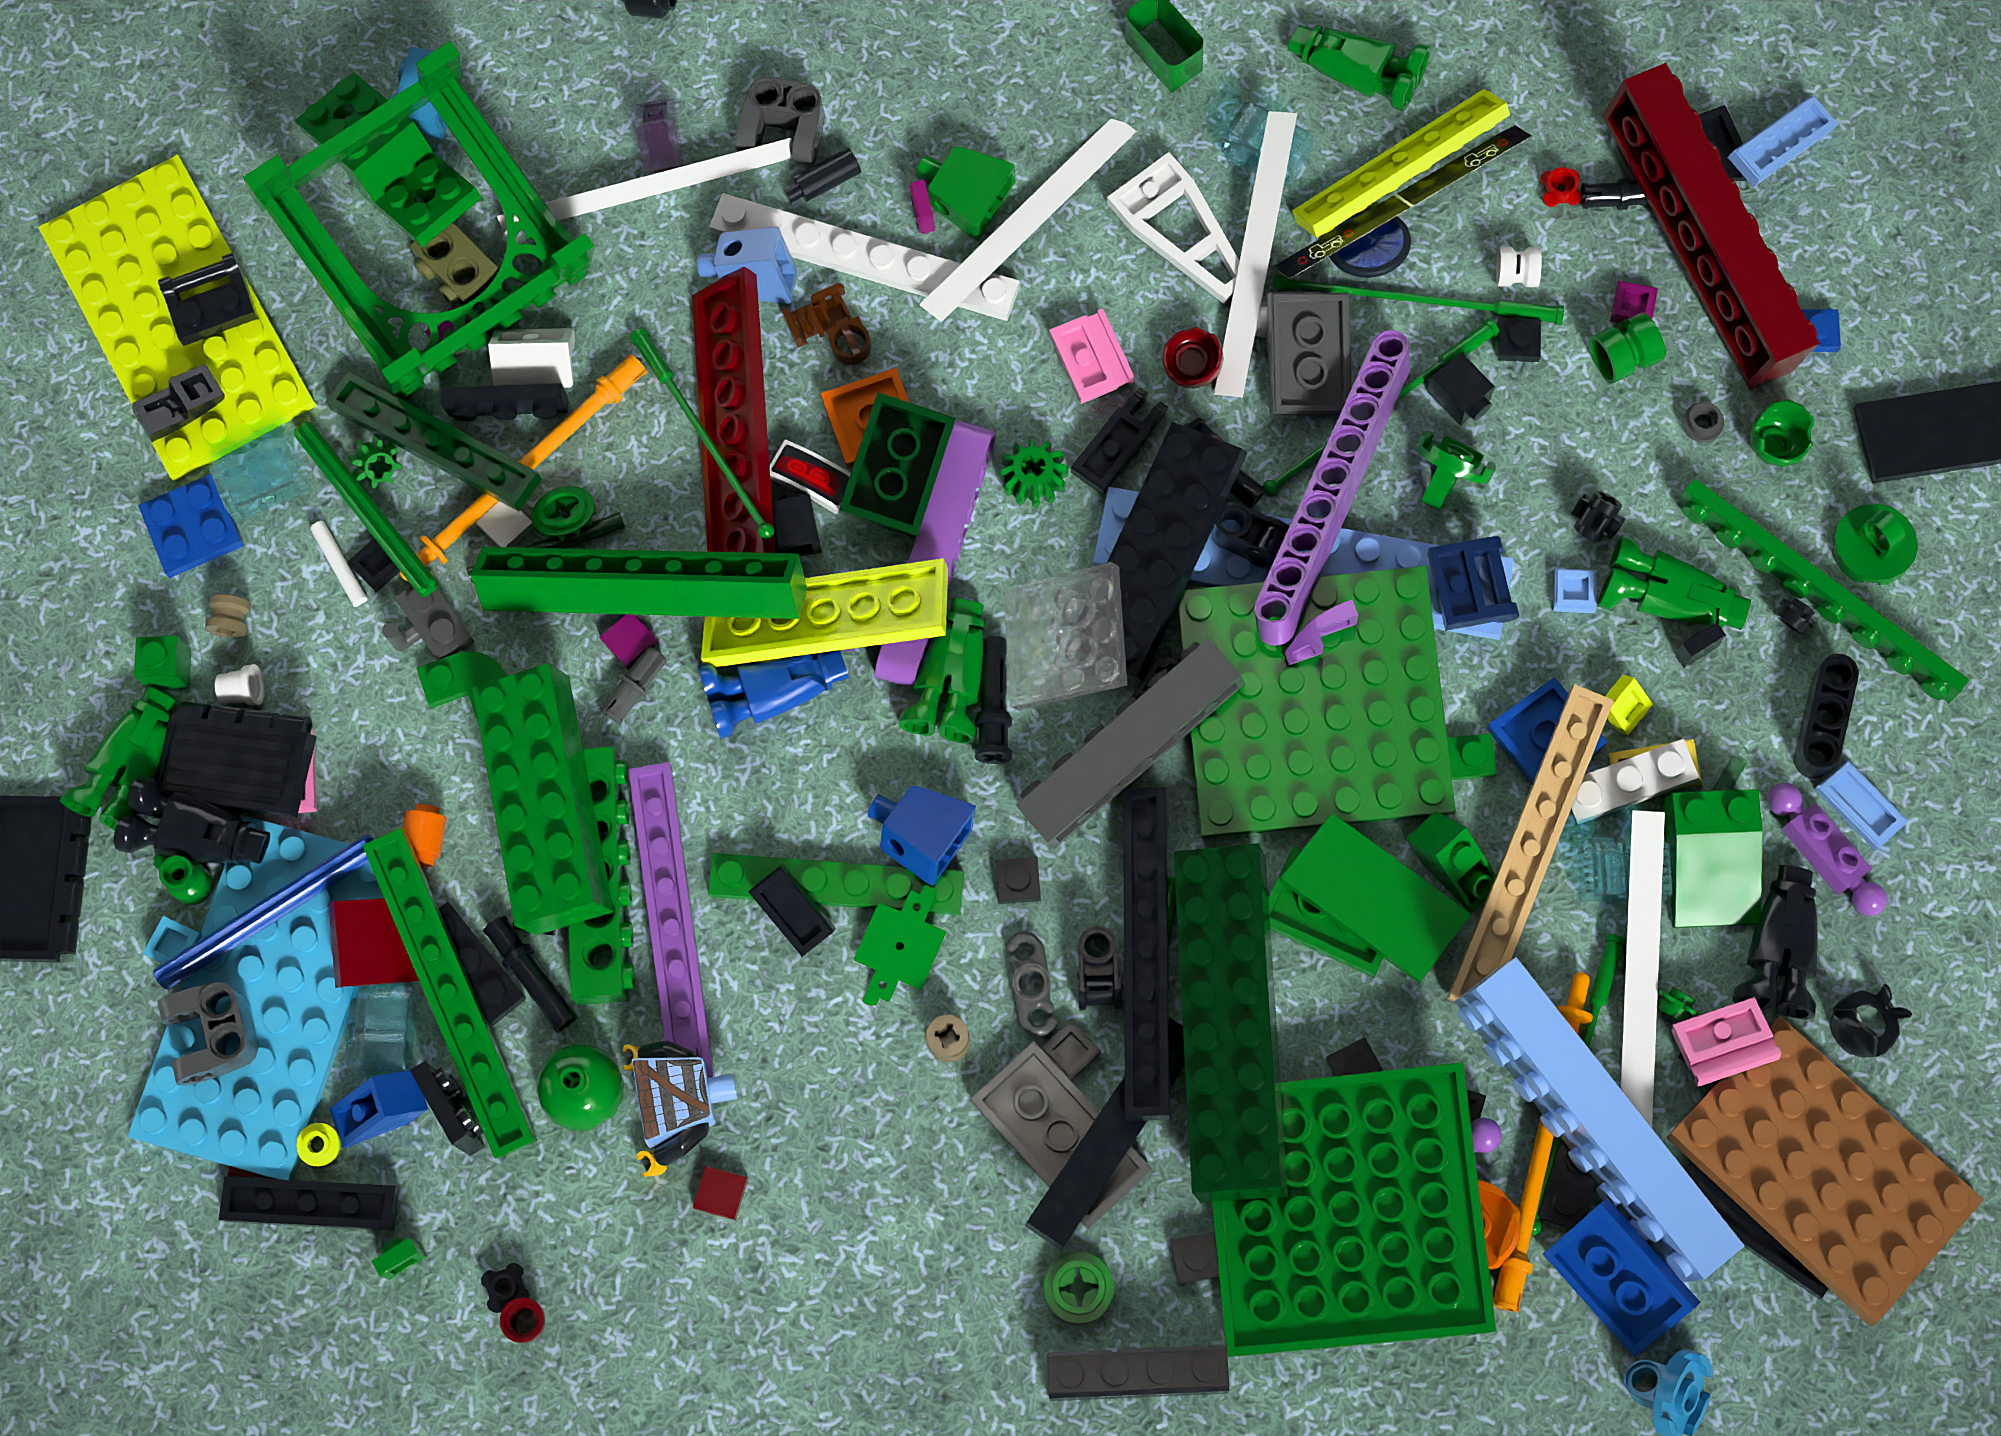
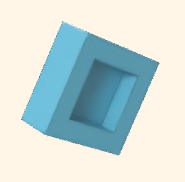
M163 916L142 954L157 962L164 963L199 941L202 934Z

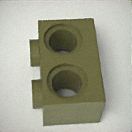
M454 223L450 224L423 248L415 241L410 245L417 258L413 262L415 268L427 281L434 277L442 285L438 290L454 307L458 303L463 306L478 297L491 284L499 271L497 266ZM449 251L444 257L435 258L438 253ZM475 276L469 283L460 284L465 277Z

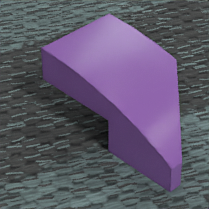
M1353 599L1323 612L1298 634L1285 651L1288 665L1323 654L1324 646L1320 637L1357 624L1358 613Z

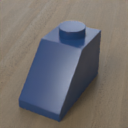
M410 1070L373 1076L330 1108L336 1131L340 1136L342 1149L409 1124L428 1110L426 1099Z

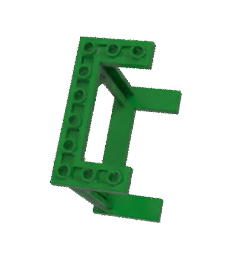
M451 41L416 63L418 77L416 83L290 166L286 167L277 154L243 176L244 182L261 212L267 210L378 365L387 388L394 396L403 393L405 398L421 389L425 385L423 382L424 377L434 370L438 375H441L458 363L455 355L467 348L473 353L490 342L491 338L488 334L499 326H502L505 331L516 325L524 318L521 311L533 303L537 308L547 304L557 296L554 292L555 288L566 281L569 286H572L589 274L588 269L591 267L595 247L586 233L575 238L557 221L460 83V54ZM430 102L497 197L506 221L507 246L500 270L491 284L478 297L453 310L439 313H418L403 310L387 303L375 295L363 283L297 189ZM513 214L516 215L519 222H514ZM523 230L527 241L532 238L536 245H518L515 238ZM530 254L539 259L542 268L536 274L526 275L518 272L513 267L512 261L517 255ZM508 278H513L525 284L524 286H511L510 290L512 292H506L502 288V283ZM490 299L500 302L493 306ZM475 304H483L485 311L482 314L475 313L473 310ZM375 307L382 309V314H379ZM467 315L472 321L465 325V318ZM399 317L404 321L399 331V338H396L392 332L396 330V327L388 322L389 319ZM445 321L451 322L454 325L453 332L447 329L443 335V340L439 342L437 327ZM417 323L426 324L431 333L428 346L421 351H418L416 348L412 349L408 341L410 329Z

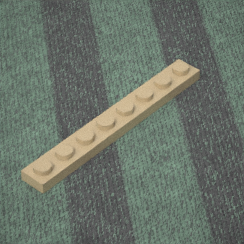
M1576 684L1571 687L1446 999L1454 1002L1493 970L1511 960L1614 700Z

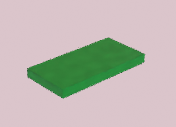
M1334 813L1330 814L1280 880V882L1418 984L1421 983L1471 916V913Z

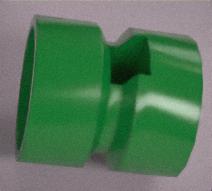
M1644 312L1620 322L1619 330L1615 327H1609L1590 336L1588 340L1592 360L1604 380L1610 384L1634 374L1635 366L1645 369L1664 360L1666 356L1661 333L1651 317Z

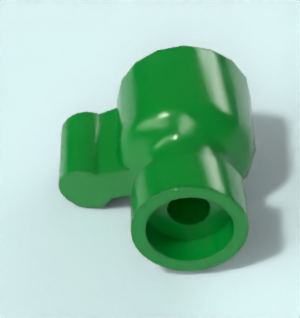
M158 855L154 856L153 865L159 869V879L176 900L185 905H197L209 897L213 890V878L211 873L200 863L189 861L182 856H172L169 858Z

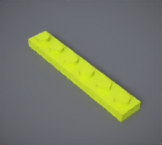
M1486 89L1479 91L1293 209L1292 212L1296 223L1316 238L1332 231L1338 224L1354 214L1365 210L1371 203L1396 190L1401 184L1420 172L1428 170L1437 161L1459 150L1464 144L1481 133L1492 129L1497 123L1510 116L1507 102Z

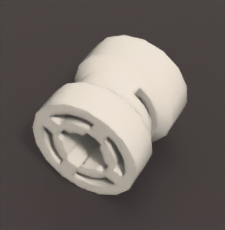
M1500 246L1496 262L1497 286L1510 287L1513 283H1522L1525 287H1539L1542 265L1541 248L1527 247L1524 251H1515L1513 247Z

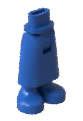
M840 650L815 653V656L814 654L736 664L738 675L722 676L710 664L698 666L720 739L729 737L740 721L752 717L756 725L815 698L824 690L833 689L831 683L849 678ZM741 694L745 695V699L739 700L736 702L726 701L732 697L739 696Z

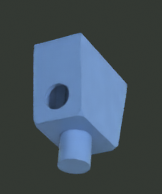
M779 227L723 232L719 236L716 253H701L699 255L698 273L700 277H718L720 280L742 267H746L757 274L758 301L791 304L797 268Z

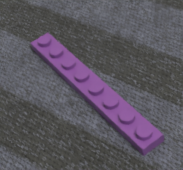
M670 762L631 768L628 771L664 1038L693 1050L697 1057L704 1059L708 1078L715 1077L672 766Z

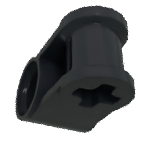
M1233 501L1224 503L1211 534L1215 544L1220 548L1247 559L1257 567L1270 571L1290 526L1279 519L1266 516ZM1225 520H1233L1239 523L1242 529L1237 532H1229L1223 528L1221 523ZM1272 539L1269 547L1266 548L1268 541Z
M1096 925L1089 927L1082 932L1078 942L1079 972H1077L1079 1011L1086 1010L1087 1006L1114 1005L1115 1009H1122L1120 970H1118L1115 936L1104 926ZM1095 938L1103 939L1108 943L1110 950L1103 957H1092L1085 950V946L1090 940Z

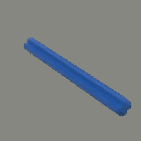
M369 834L364 835L153 970V974L158 984L164 989L172 988L367 864L369 861L362 845L373 841L374 838Z

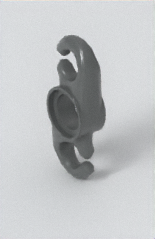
M1020 932L1012 936L1006 944V948L1010 952H1014L1017 946L1023 942L1029 943L1033 947V955L1028 959H1021L1015 954L1009 958V963L1013 969L1012 987L1020 1026L1029 1035L1044 1036L1053 1031L1057 1024L1056 1018L1049 1016L1043 1025L1037 1026L1030 1021V1013L1034 1009L1039 1008L1047 1013H1052L1054 1010V1005L1050 999L1051 981L1043 943L1035 934ZM1027 973L1039 974L1044 980L1043 989L1036 995L1023 993L1019 988V981L1023 975Z

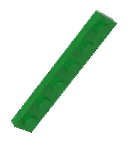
M721 853L712 854L708 888L709 897L754 900L748 891L783 863L817 905L876 909L878 903H883L901 911L911 890L920 894L923 886L928 885L937 889V894L928 913L961 915L964 871L944 870L937 882L932 886L907 868L900 866ZM915 903L913 905V909L915 911H919L921 909V905L919 903Z

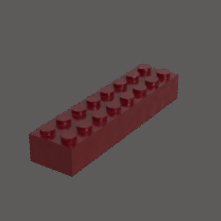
M1663 63L1623 80L1601 116L1749 390L1751 391L1793 372L1820 344L1817 340L1816 328L1809 319L1805 318L1798 305V298L1794 288L1789 283H1786L1778 268V260L1775 253L1770 248H1767L1759 233V225L1756 218L1751 213H1748L1740 199L1738 185L1732 178L1728 177L1721 164V156L1717 147L1710 143L1705 135L1699 114L1695 109H1691L1683 94V86L1680 79L1675 74H1672L1667 63Z

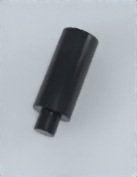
M846 148L793 176L794 184L783 189L790 204L802 197L805 202H808L859 175L861 168L853 152Z

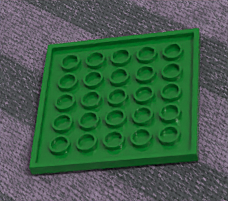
M1427 566L1320 576L1293 637L1285 644L1278 646L1263 642L1257 632L1254 607L1264 582L1184 590L1178 603L1183 651L1195 642L1202 644L1208 638L1238 671L1245 682L1244 686L1191 731L1202 838L1321 827L1331 813H1334L1347 824L1430 817L1435 811L1443 815L1455 814V800ZM1287 583L1284 586H1292L1296 583ZM1353 599L1358 613L1357 624L1320 637L1324 646L1323 654L1288 665L1285 651L1298 634L1323 612ZM1271 617L1268 620H1279L1281 617Z
M1463 1062L1280 1082L1288 1196L1212 1202L1228 1358L1497 1333Z

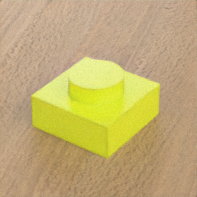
M1624 674L1605 695V697L1614 700L1607 719L1616 731L1625 735L1631 733L1653 706V703L1637 680Z

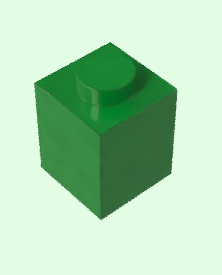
M178 636L136 637L134 677L145 688L152 687L156 690L189 689L191 649Z

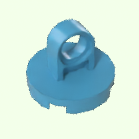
M1684 1349L1678 1351L1669 1360L1667 1365L1646 1359L1636 1361L1627 1368L1623 1379L1624 1385L1633 1400L1641 1406L1653 1410V1424L1656 1433L1660 1436H1682V1434L1692 1436L1701 1424L1710 1401L1711 1394L1703 1391L1704 1376L1713 1378V1370L1710 1359L1704 1354ZM1645 1374H1654L1658 1377L1657 1384L1652 1390L1639 1392L1635 1389L1636 1381L1639 1377Z

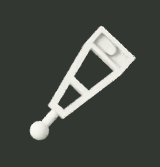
M1170 152L1107 197L1108 206L1134 235L1224 305L1232 300L1240 261L1195 181ZM1183 194L1208 235L1185 253L1146 223L1147 220ZM1215 250L1232 277V280L1227 284H1223L1198 264ZM1260 306L1255 336L1266 338L1268 335V306Z

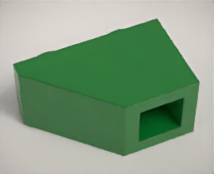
M1435 811L1406 840L1422 865L1472 913L1486 900L1496 874L1468 829L1440 812Z

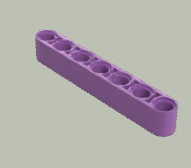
M958 420L954 423L909 563L944 558L948 566L947 592L956 567L952 563L953 561H958L968 529L964 528V525H969L979 495L976 488H981L991 457L987 453L988 451H993L996 431L993 429ZM924 638L882 644L876 663L875 678L913 688L931 639Z

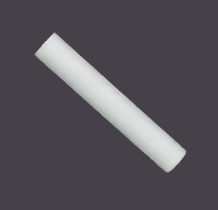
M319 521L314 523L310 530L352 605L357 607L368 600L366 594L325 522Z

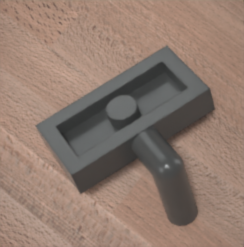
M410 586L395 596L394 599L412 625L401 631L397 624L388 622L382 628L383 635L395 650L403 651L422 638L437 660L454 655L474 642L438 589L428 597H421L413 586Z

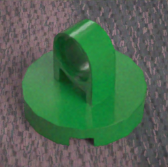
M1423 431L1415 446V450L1423 458L1438 467L1421 502L1440 511L1444 506L1443 502L1446 495H1450L1458 477L1480 484L1490 482L1496 470V465L1493 462H1488L1487 465L1482 464L1481 461L1484 457L1482 453L1448 436H1444L1442 442L1432 440L1434 432Z
M1881 504L1861 505L1848 511L1837 524L1833 533L1834 548L1832 553L1834 560L1843 573L1852 580L1862 584L1864 581L1879 583L1878 585H1887L1900 579L1915 561L1918 550L1916 531L1908 518L1896 509Z

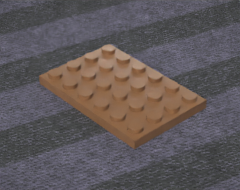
M1779 1016L1769 1028L1773 1034L1772 1038L1776 1046L1782 1052L1780 1059L1720 1079L1666 1138L1864 1322L1872 1327L1880 1321L1984 1199L1784 1018Z

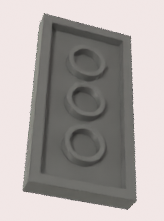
M1034 1041L970 1099L978 1111L1049 1188L1100 1113ZM1132 1146L1082 1219L1081 1223L1087 1230L1152 1171V1168Z

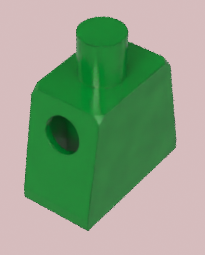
M960 146L954 147L944 163L925 155L916 170L917 177L930 183L927 192L931 207L977 241L980 240L1016 182L1014 164Z

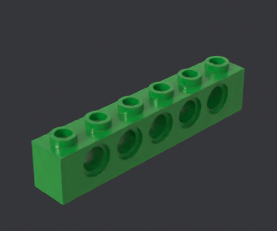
M613 746L583 749L590 789L592 790L598 786L607 788L606 795L601 800L593 802L597 826L608 828L607 836L600 842L605 867L610 868L607 879L614 912L611 913L609 920L601 925L592 924V919L569 925L571 999L577 1005L629 1001L628 989H635L633 963L627 964V948L634 945L633 926L631 922H626L625 906L632 905L630 881H624V865H630L631 852L629 841L623 840L622 825L629 824L627 799L621 800V784H627L628 782L627 764L625 759H620ZM602 949H611L613 951L612 959L607 965L602 967L593 965L594 956L598 951Z

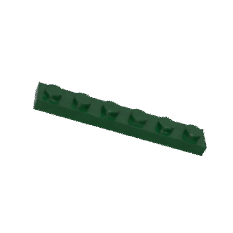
M350 371L345 374L325 401L330 410L518 512L542 481L538 472Z

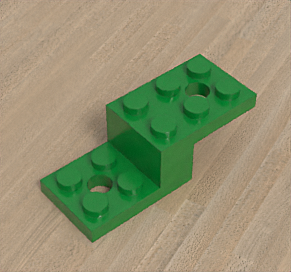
M352 72L348 77L339 81L320 100L310 105L294 121L304 134L320 146L388 100L355 72ZM406 117L338 162L360 194L421 248L482 198L476 187L433 152L414 121L409 117ZM434 197V198H433L431 201H429L428 203H424V201L427 200L428 198Z

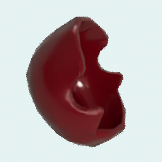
M1191 327L1175 333L1165 344L1162 356V363L1168 378L1177 385L1189 389L1209 385L1220 374L1224 361L1222 346L1216 335L1198 327Z

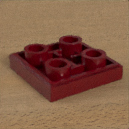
M385 898L343 900L328 903L335 988L419 982Z

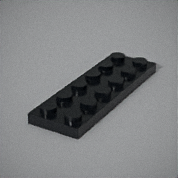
M1173 421L1171 422L1068 647L1143 680L1246 458L1247 452L1245 450Z

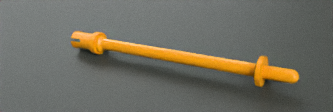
M629 354L606 377L601 375L595 381L597 384L595 392L518 462L531 469H535L601 407L613 402L618 404L623 399L622 394L641 376L647 373L642 363L634 355ZM483 493L434 539L431 540L429 537L422 535L419 540L425 547L416 555L425 567L435 559L445 564L448 560L443 551L490 510L498 500ZM400 571L401 578L408 581Z
M1582 971L1575 973L1572 978L1566 1006L1556 1007L1577 1035L1580 1024L1590 1023L1593 1019L1592 1014L1583 1011L1590 978L1587 973ZM1541 1118L1519 1206L1520 1236L1515 1249L1500 1266L1493 1298L1494 1307L1517 1313L1520 1311L1519 1306L1527 1274H1532L1533 1264L1530 1263L1527 1251L1554 1136L1543 1125Z

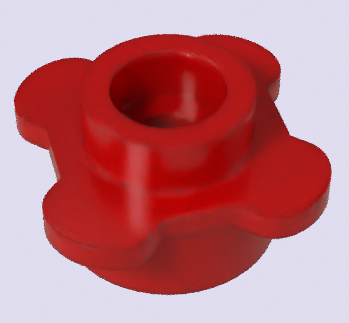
M1566 167L1543 172L1540 177V183L1544 185L1545 189L1542 199L1543 203L1548 207H1555L1557 204L1568 203L1571 206L1578 205L1582 200V193L1578 191L1579 173L1574 169ZM1562 185L1565 189L1560 191L1557 187Z

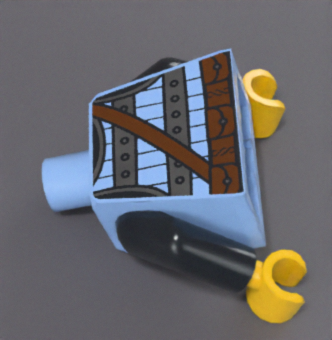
M668 1040L642 1045L641 1047L626 1044L623 1046V1052L633 1054L634 1057L632 1062L627 1066L623 1065L622 1069L634 1072L644 1139L649 1148L655 1147L654 1150L638 1152L636 1158L637 1160L650 1159L651 1166L647 1172L642 1173L644 1177L661 1175L667 1169V1165L691 1151L708 1135L709 1127L716 1124L713 1103L738 1099L734 1074L708 1078L707 1067L703 1058L697 1057L693 1050Z

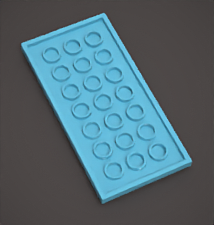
M243 815L242 819L253 822L256 829L270 832L268 848L260 864L245 861L242 865L235 864L234 862L225 863L201 930L202 936L200 939L350 844ZM369 862L183 980L180 991L213 982H223L245 996L256 1034L258 1052L255 1059L245 1067L200 1083L177 1085L172 1061L208 1047L201 1018L167 1025L127 1137L273 1179H294L301 1159L296 1147L297 1138L306 1126L313 1124L359 986L335 988L328 903L343 900L384 898ZM225 996L217 1002V1014H222L229 1008L231 1003L230 996ZM235 1036L227 1042L225 1047L226 1055H231L238 1050L240 1046L239 1036Z

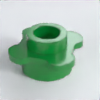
M1675 987L1669 993L1662 989L1659 991L1662 997L1657 1003V1008L1680 1022L1690 1019L1692 1015L1698 1016L1699 1012L1692 1008L1696 1001L1695 999Z

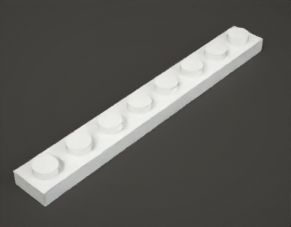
M722 193L709 225L710 232L716 235H721L723 232L779 227L793 258L924 297H928L961 264ZM991 273L958 307L1008 321L1020 288V281Z

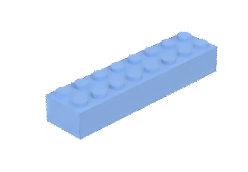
M1517 957L1493 970L1454 1001L1460 1008L1458 1015L1462 1022L1471 1031L1477 1030L1486 1041L1485 1049L1490 1058L1497 1065L1505 1066L1515 1078L1513 1085L1516 1091L1526 1101H1533L1543 1115L1540 1118L1545 1128L1557 1138L1560 1136L1570 1148L1568 1155L1574 1165L1583 1173L1588 1172L1599 1185L1596 1190L1603 1201L1606 1198L1609 1199L1683 1283L1705 1280L1744 1247V1244Z

